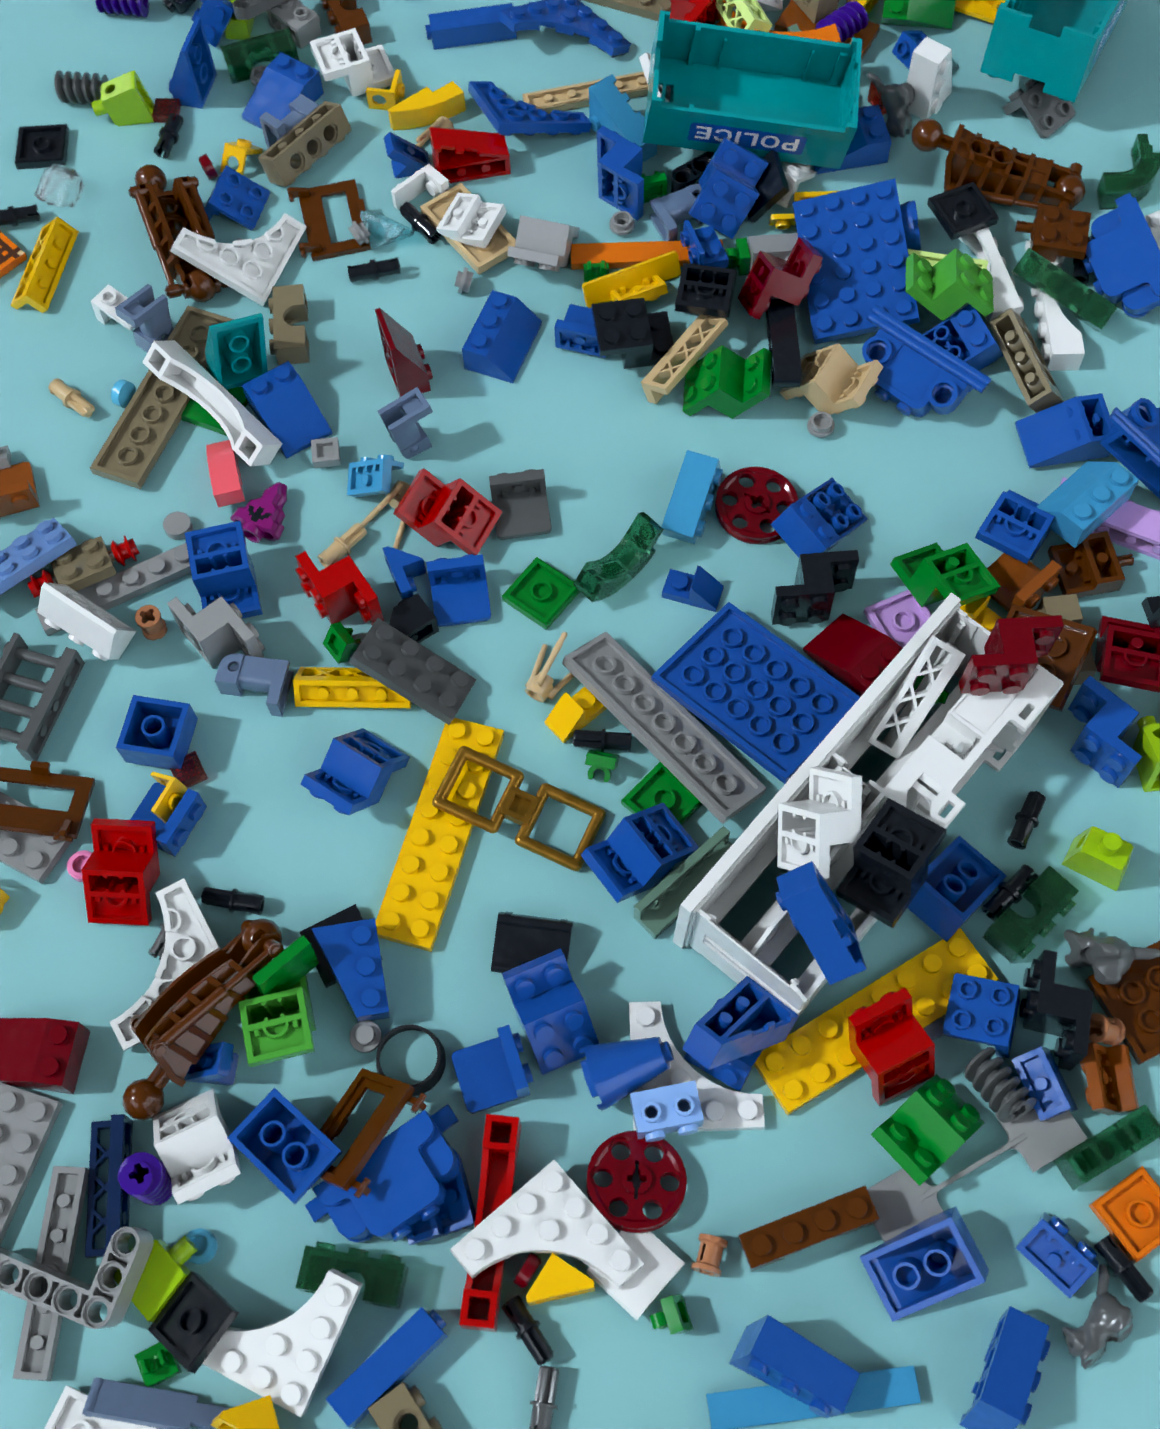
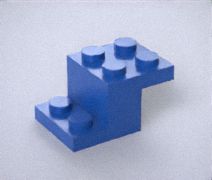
M602 126L597 131L598 198L620 211L630 213L632 218L638 221L644 215V178L641 177L643 148L620 136L617 132Z
M724 136L698 181L702 190L689 210V215L708 226H713L715 230L733 239L760 195L755 186L768 166V161Z
M1003 491L977 531L975 538L1027 564L1029 560H1033L1051 531L1050 527L1055 516L1037 508L1038 503L1014 491Z
M241 520L185 532L192 581L201 597L202 609L222 596L228 604L233 602L243 615L241 619L262 615L255 569L247 551Z
M1089 676L1082 683L1068 708L1077 720L1086 723L1070 751L1078 761L1089 765L1098 772L1105 782L1119 788L1143 757L1121 740L1139 712L1092 676Z
M362 728L333 738L321 768L305 774L300 785L308 789L312 796L324 799L333 805L337 812L351 815L379 803L391 773L405 768L410 757Z
M660 803L624 817L607 840L587 847L582 852L581 857L614 900L619 903L657 886L676 863L686 860L699 846L664 803Z
M561 948L501 973L519 1022L531 1045L542 1075L585 1057V1053L579 1054L580 1047L599 1044L585 1001L572 979Z

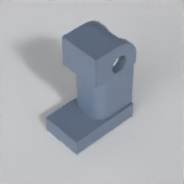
M301 94L289 104L291 112L281 121L267 112L261 115L259 119L267 149L315 110L319 104Z
M693 184L666 196L650 200V205L655 212L650 214V220L664 241H677V225L684 223L686 220L695 219L697 224L703 223L689 215V210L697 199L693 194L700 193L702 190L699 184Z
M149 284L115 307L116 315L135 328L133 334L136 345L147 353L154 341H167L173 331L167 296L162 294L155 300L152 286Z
M418 387L378 410L391 439L397 444L404 458L409 459L432 447L428 436L418 421L433 411Z
M235 653L229 654L221 660L215 677V683L221 694L242 697L244 690L268 693L266 705L271 716L283 717L294 672L288 670L290 665L288 660Z

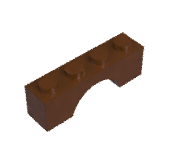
M865 1185L738 1235V1238L752 1272L821 1242L877 1223L880 1218Z

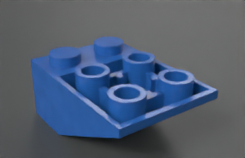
M970 304L922 334L978 371L1004 356L981 316Z
M1102 393L1074 397L1015 422L1029 468L1110 456L1111 453L1100 444L1103 436L1110 431L1113 425L1108 420L1110 414Z
M832 477L791 504L770 525L799 558L800 554L828 552L866 522L868 518L862 513L861 508L845 493L843 487Z

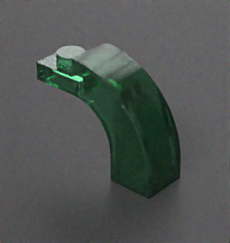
M1137 134L1130 152L1132 169L1124 172H1103L1097 188L1100 210L1118 208L1115 199L1128 193L1131 194L1132 198L1136 197L1137 202H1139L1150 191L1160 168V153H1153V146L1149 144L1147 134Z
M645 512L638 513L620 543L603 558L586 562L573 585L591 602L600 601L615 594L629 583L649 562L656 552L653 547L664 529Z

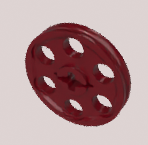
M746 467L734 471L723 480L717 491L715 512L720 525L732 537L745 543L767 544L781 539V536L776 530L771 533L763 532L760 529V525L763 523L771 524L781 515L777 511V507L780 505L789 507L798 500V496L793 485L780 473L764 467ZM749 478L753 481L754 485L746 488L739 483V480ZM768 483H776L780 486L781 490L771 492L767 489L766 485ZM724 496H733L737 503L727 505L722 501V498ZM759 502L762 504L761 507H752V503L757 504ZM736 518H742L747 522V526L745 528H737L733 525L732 521Z
M626 1131L605 1140L592 1155L586 1178L588 1198L613 1228L627 1233H647L657 1230L675 1217L683 1203L687 1186L686 1170L677 1151L664 1139L656 1142H646L645 1138L638 1139L636 1131ZM616 1145H624L629 1149L630 1156L625 1160H618L614 1158L611 1150ZM650 1147L659 1148L663 1153V1158L658 1162H651L645 1157V1150ZM636 1164H638L639 1179L644 1181L640 1184V1188H638L637 1199L634 1198L635 1188L633 1187V1182L630 1181L633 1175H635ZM601 1171L609 1173L613 1180L612 1183L607 1187L598 1186L594 1182L596 1173ZM665 1176H673L679 1182V1187L674 1191H666L662 1188L660 1180ZM614 1201L624 1202L628 1207L627 1214L622 1217L614 1216L609 1210L610 1204ZM648 1203H655L661 1208L662 1214L656 1219H649L644 1215L642 1209Z

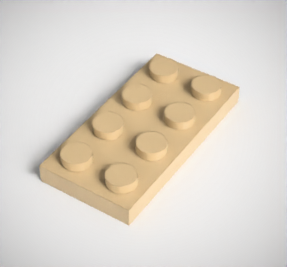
M459 183L421 205V214H426L428 220L437 228L457 193H472L462 183ZM501 224L486 248L463 244L442 235L478 275L508 258V247H515L516 239Z

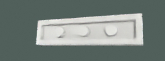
M932 635L865 740L899 759L966 655L949 642L946 643ZM936 646L942 648V651L931 665L930 655ZM926 674L914 692V680L917 676ZM908 701L907 705L897 718V706L901 702ZM892 727L883 742L877 739L882 729Z

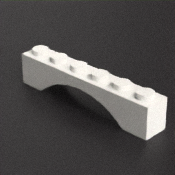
M989 227L959 237L958 239L965 243L978 259L988 260L987 270L993 277L994 311L986 317L982 315L987 328L991 329L988 323L1010 308L1020 316L1024 310L1023 299L1017 294L1014 278L1009 275L1006 269V260L1000 255L997 240L995 237H992Z
M1031 238L1025 244L1026 256H1029ZM1057 256L1055 263L1030 259L1028 265V275L1032 276L1033 279L1031 295L1036 299L1034 315L1035 318H1039L1037 336L1039 339H1042L1040 353L1049 371L1079 370L1085 355L1082 333L1062 313L1053 291V277L1063 264L1065 258L1063 256Z
M175 340L154 341L142 363L160 380L185 393L208 411L226 432L232 450L250 467L269 465L283 443Z

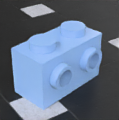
M695 1080L630 1093V1103L638 1139L645 1138L646 1142H656L665 1139V1134L678 1131L679 1136H685L698 1132V1127L703 1126L704 1117Z

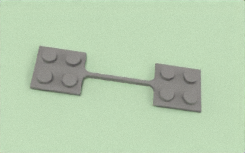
M1034 1108L1015 1121L1002 1123L999 1120L1008 1135L1007 1144L939 1185L931 1186L924 1182L919 1186L902 1168L868 1188L867 1190L880 1218L877 1223H874V1226L883 1241L886 1242L918 1223L944 1212L937 1201L938 1192L1009 1149L1017 1150L1034 1173L1087 1141V1136L1069 1111L1044 1122L1040 1121Z

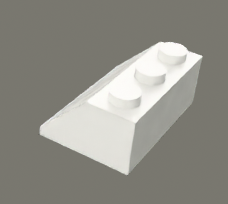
M43 583L37 613L46 618L44 622L56 630L62 628L68 632V638L81 646L86 644L92 648L91 653L103 661L108 659L119 660L135 635L136 630L71 587L64 584Z

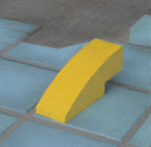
M453 81L434 92L426 87L388 109L390 126L393 130H406L432 125L440 116L448 119L466 111L464 92Z

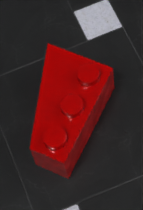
M429 127L434 168L448 179L449 184L511 174L510 155L504 135Z

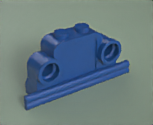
M1128 193L1115 199L1118 208L1094 220L1091 226V241L1087 244L1086 249L1087 258L1083 259L1082 262L1087 274L1093 272L1096 281L1092 284L1098 297L1103 295L1104 299L1111 304L1122 301L1123 312L1128 317L1141 318L1147 315L1150 310L1160 306V249L1136 197L1132 198L1131 194Z
M877 305L868 315L867 320L880 329L864 343L862 355L866 363L878 360L883 366L878 375V381L874 385L876 389L874 393L885 402L890 400L897 405L896 408L902 414L923 417L931 409L941 415L950 414L973 388L982 393L991 382V378Z
M1140 398L1123 411L1117 407L1113 409L1108 419L1113 425L1110 431L1103 436L1100 444L1160 499V408H1156L1150 400Z
M449 1104L433 1115H430L424 1109L382 1139L356 1178V1181L361 1183L365 1177L371 1180L368 1185L371 1192L368 1196L362 1194L360 1199L354 1196L356 1192L354 1189L350 1188L346 1192L324 1181L312 1188L317 1197L305 1204V1207L313 1221L316 1223L329 1214L337 1230L348 1240L355 1243H364L374 1235L384 1240L393 1239L396 1242L407 1236L412 1231L411 1226L420 1219L427 1221L440 1211L439 1206L446 1197V1190L443 1184L453 1181L461 1170V1158L458 1152L450 1146L443 1134L444 1131L459 1122Z

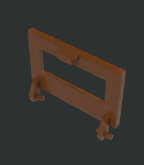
M355 179L312 188L291 187L287 189L290 202H294V198L299 197L304 224L307 226L306 233L309 243H299L302 258H305L306 253L310 252L312 260L318 261L371 250L370 241L368 244L363 243L359 245L355 239L331 243L321 197L346 193L352 222L354 220L357 224L362 222L366 227L363 213H366L363 199L359 198Z
M32 761L30 765L31 771L0 767V781L75 790L68 812L0 804V830L53 836V840L73 842V839L78 837L95 785V778L50 773V763Z
M364 1068L360 1070L320 1129L327 1138L333 1141L335 1136L338 1137L348 1123V1117L367 1089L384 1095V1098L338 1166L331 1165L319 1178V1180L346 1192L350 1188L356 1191L354 1196L360 1199L362 1194L364 1196L369 1195L371 1190L368 1188L371 1180L365 1177L361 1183L356 1181V1178L406 1104L412 1106L410 1110L415 1114L418 1110L423 1111L427 1107L424 1103L427 1096L421 1093L418 1098L413 1097L412 1094L415 1089L412 1085Z

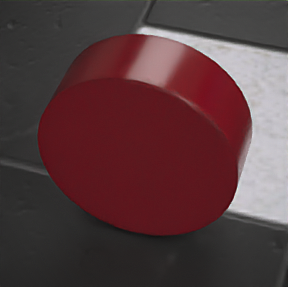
M207 154L198 157V161L209 180L219 177Z
M531 1252L513 1280V1283L522 1289L526 1288L541 1264V1258Z

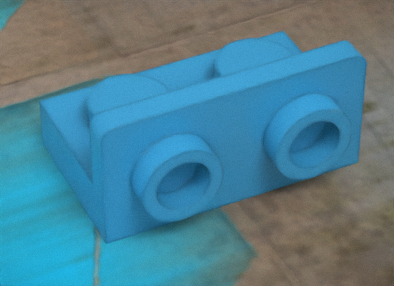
M378 455V459L362 457L359 462L349 463L347 496L362 497L390 493L392 482L391 470L404 469V463L394 461V456Z

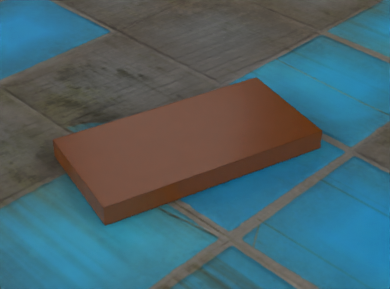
M793 0L789 2L775 23L774 31L787 32L789 26L797 24L801 31L814 30L816 24L807 17ZM869 21L865 29H861L860 32L852 36L853 38L862 39L861 60L878 35L880 24ZM852 37L842 43L850 44Z

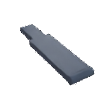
M97 1377L93 1380L82 1414L87 1417H97L160 1429H190V1427L216 1429L211 1426L213 1419L222 1411L230 1408L216 1406L213 1403H198L199 1396L105 1380Z

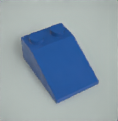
M196 17L179 53L172 79L169 81V92L172 94L173 99H177V105L202 109L217 76L201 17Z
M281 52L266 67L241 115L242 119L262 129L259 117L265 112L281 121L291 112L289 104L299 95L303 94L316 102L324 93L319 70Z
M879 104L858 108L857 130L840 169L813 166L816 174L888 162L892 140Z
M289 361L242 385L248 405L257 418L283 443L280 450L286 459L311 446V440L323 439L333 434L301 377Z
M958 836L928 865V878L907 908L947 942L1007 875L961 836Z
M275 1087L227 1137L294 1204L304 1196L343 1153Z
M956 1206L918 1223L860 1256L892 1322L985 1283L989 1268Z

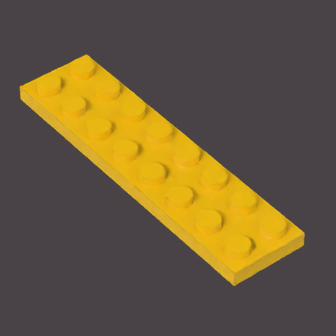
M454 718L450 725L445 723L376 918L378 938L432 952L474 827L470 823L435 808L432 800L460 747H469L496 760L504 738V730ZM466 760L447 800L478 814L492 771Z
M960 928L947 942L944 939L940 940L792 1032L785 1041L772 1045L762 1051L754 1066L788 1116L862 1069V1066L850 1051L848 1017L858 1008L868 1007L878 1002L886 993L896 992L905 987L912 996V1014L920 1025L925 1028L946 1015L954 974L959 973L995 981L999 979Z

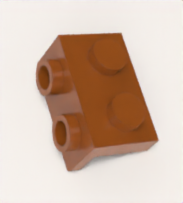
M1089 1042L1087 1056L1080 1062V1065L1086 1074L1088 1087L1085 1089V1095L1092 1110L1105 1115L1137 1111L1139 1103L1128 1046L1121 1044L1105 1047L1095 1042Z

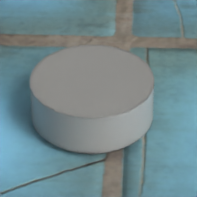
M184 512L170 513L163 521V528L167 536L174 540L184 539L185 532H190L193 528L189 516Z

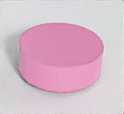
M81 850L69 858L67 870L76 881L83 882L81 869L92 852Z

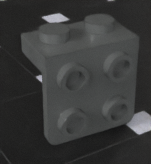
M1030 79L1024 84L1025 90L1020 88L1008 97L1010 101L1002 107L1006 115L1022 107L1041 139L1049 137L1075 116V110L1070 101H1062L1056 96L1042 92L1045 83Z
M528 469L524 472L499 473L489 476L492 504L502 511L495 524L498 539L506 540L544 535L552 531L544 469Z

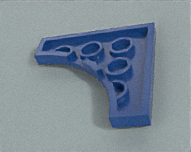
M540 0L500 10L498 19L513 32L539 30L540 26L555 28V32L573 36L575 33L579 36L588 37L589 43L605 51L611 57L627 53L630 49L631 43L621 33L615 31L605 20L598 17L592 12L591 8L585 6L579 0Z
M469 81V93L498 134L511 136L513 133H523L533 136L536 133H546L548 135L569 133L579 135L583 132H590L591 122L583 112L552 110L551 114H548L542 109H537L535 105L521 100L516 103V101L507 98V94L495 86L492 81Z

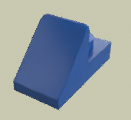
M389 132L384 137L387 156L392 159L391 164L395 178L412 176L417 170L430 164L428 151L392 132Z
M389 546L382 548L386 564L401 599L412 597L413 592L417 591L413 578L426 573L424 560L421 557Z
M697 566L695 575L670 569L662 590V598L716 612L724 586L701 566Z
M227 1042L210 1044L196 1065L190 1066L184 1079L188 1082L233 1085L239 1058L237 1053H233L234 1044Z

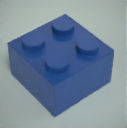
M133 695L116 749L126 763L182 770L198 718L189 703Z

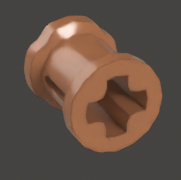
M145 605L137 610L135 621L141 627L146 639L155 641L166 635V622L161 618V613L157 607Z
M1092 1013L1089 1041L1095 1043L1102 1042L1105 1045L1112 1046L1121 1044L1125 1038L1126 1029L1124 1023L1118 1018L1106 1017L1100 1013Z
M700 1233L698 1240L701 1243L696 1262L692 1263L691 1269L705 1275L721 1277L722 1270L719 1267L723 1250L727 1247L728 1241L717 1236Z

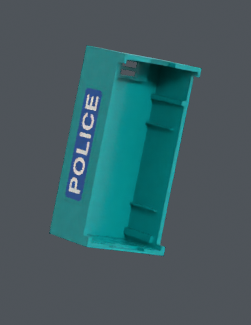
M1006 0L998 7L980 72L987 74L989 77L1001 78L1012 82L1014 74L1022 75L1045 83L1042 92L1056 96L1062 101L1075 102L1123 13L1128 0Z
M660 10L650 56L643 143L716 152L725 136L761 158L766 156L771 150L778 152L780 161L840 169L857 130L862 39L852 37L850 44L670 19L669 11ZM658 85H662L661 98L657 97ZM666 86L671 87L669 102H665Z

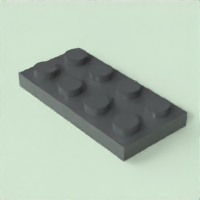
M379 618L376 619L348 662L448 725L454 719L477 680Z

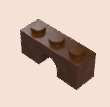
M320 0L323 10H328L327 17L330 25H335V34L355 28L363 45L373 42L369 21L363 9H357L356 0Z

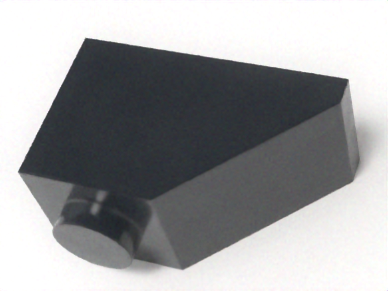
M418 593L412 597L404 598L393 608L389 625L414 641L421 643L439 632L436 617Z

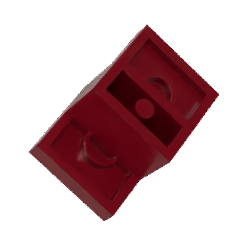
M800 237L787 261L760 250L737 298L748 314L759 320L762 314L768 310L771 296L799 306L802 299L809 292L810 283L814 275L820 271L823 257L808 240Z
M1062 615L998 619L984 646L985 654L971 656L959 681L960 693L982 696L989 692L1002 691L1004 694H1015L1023 690L1038 665V658L1048 655L1064 627Z
M1102 616L1099 622L1095 654L1096 672H1100L1099 681L1160 693V627L1150 628L1148 624Z

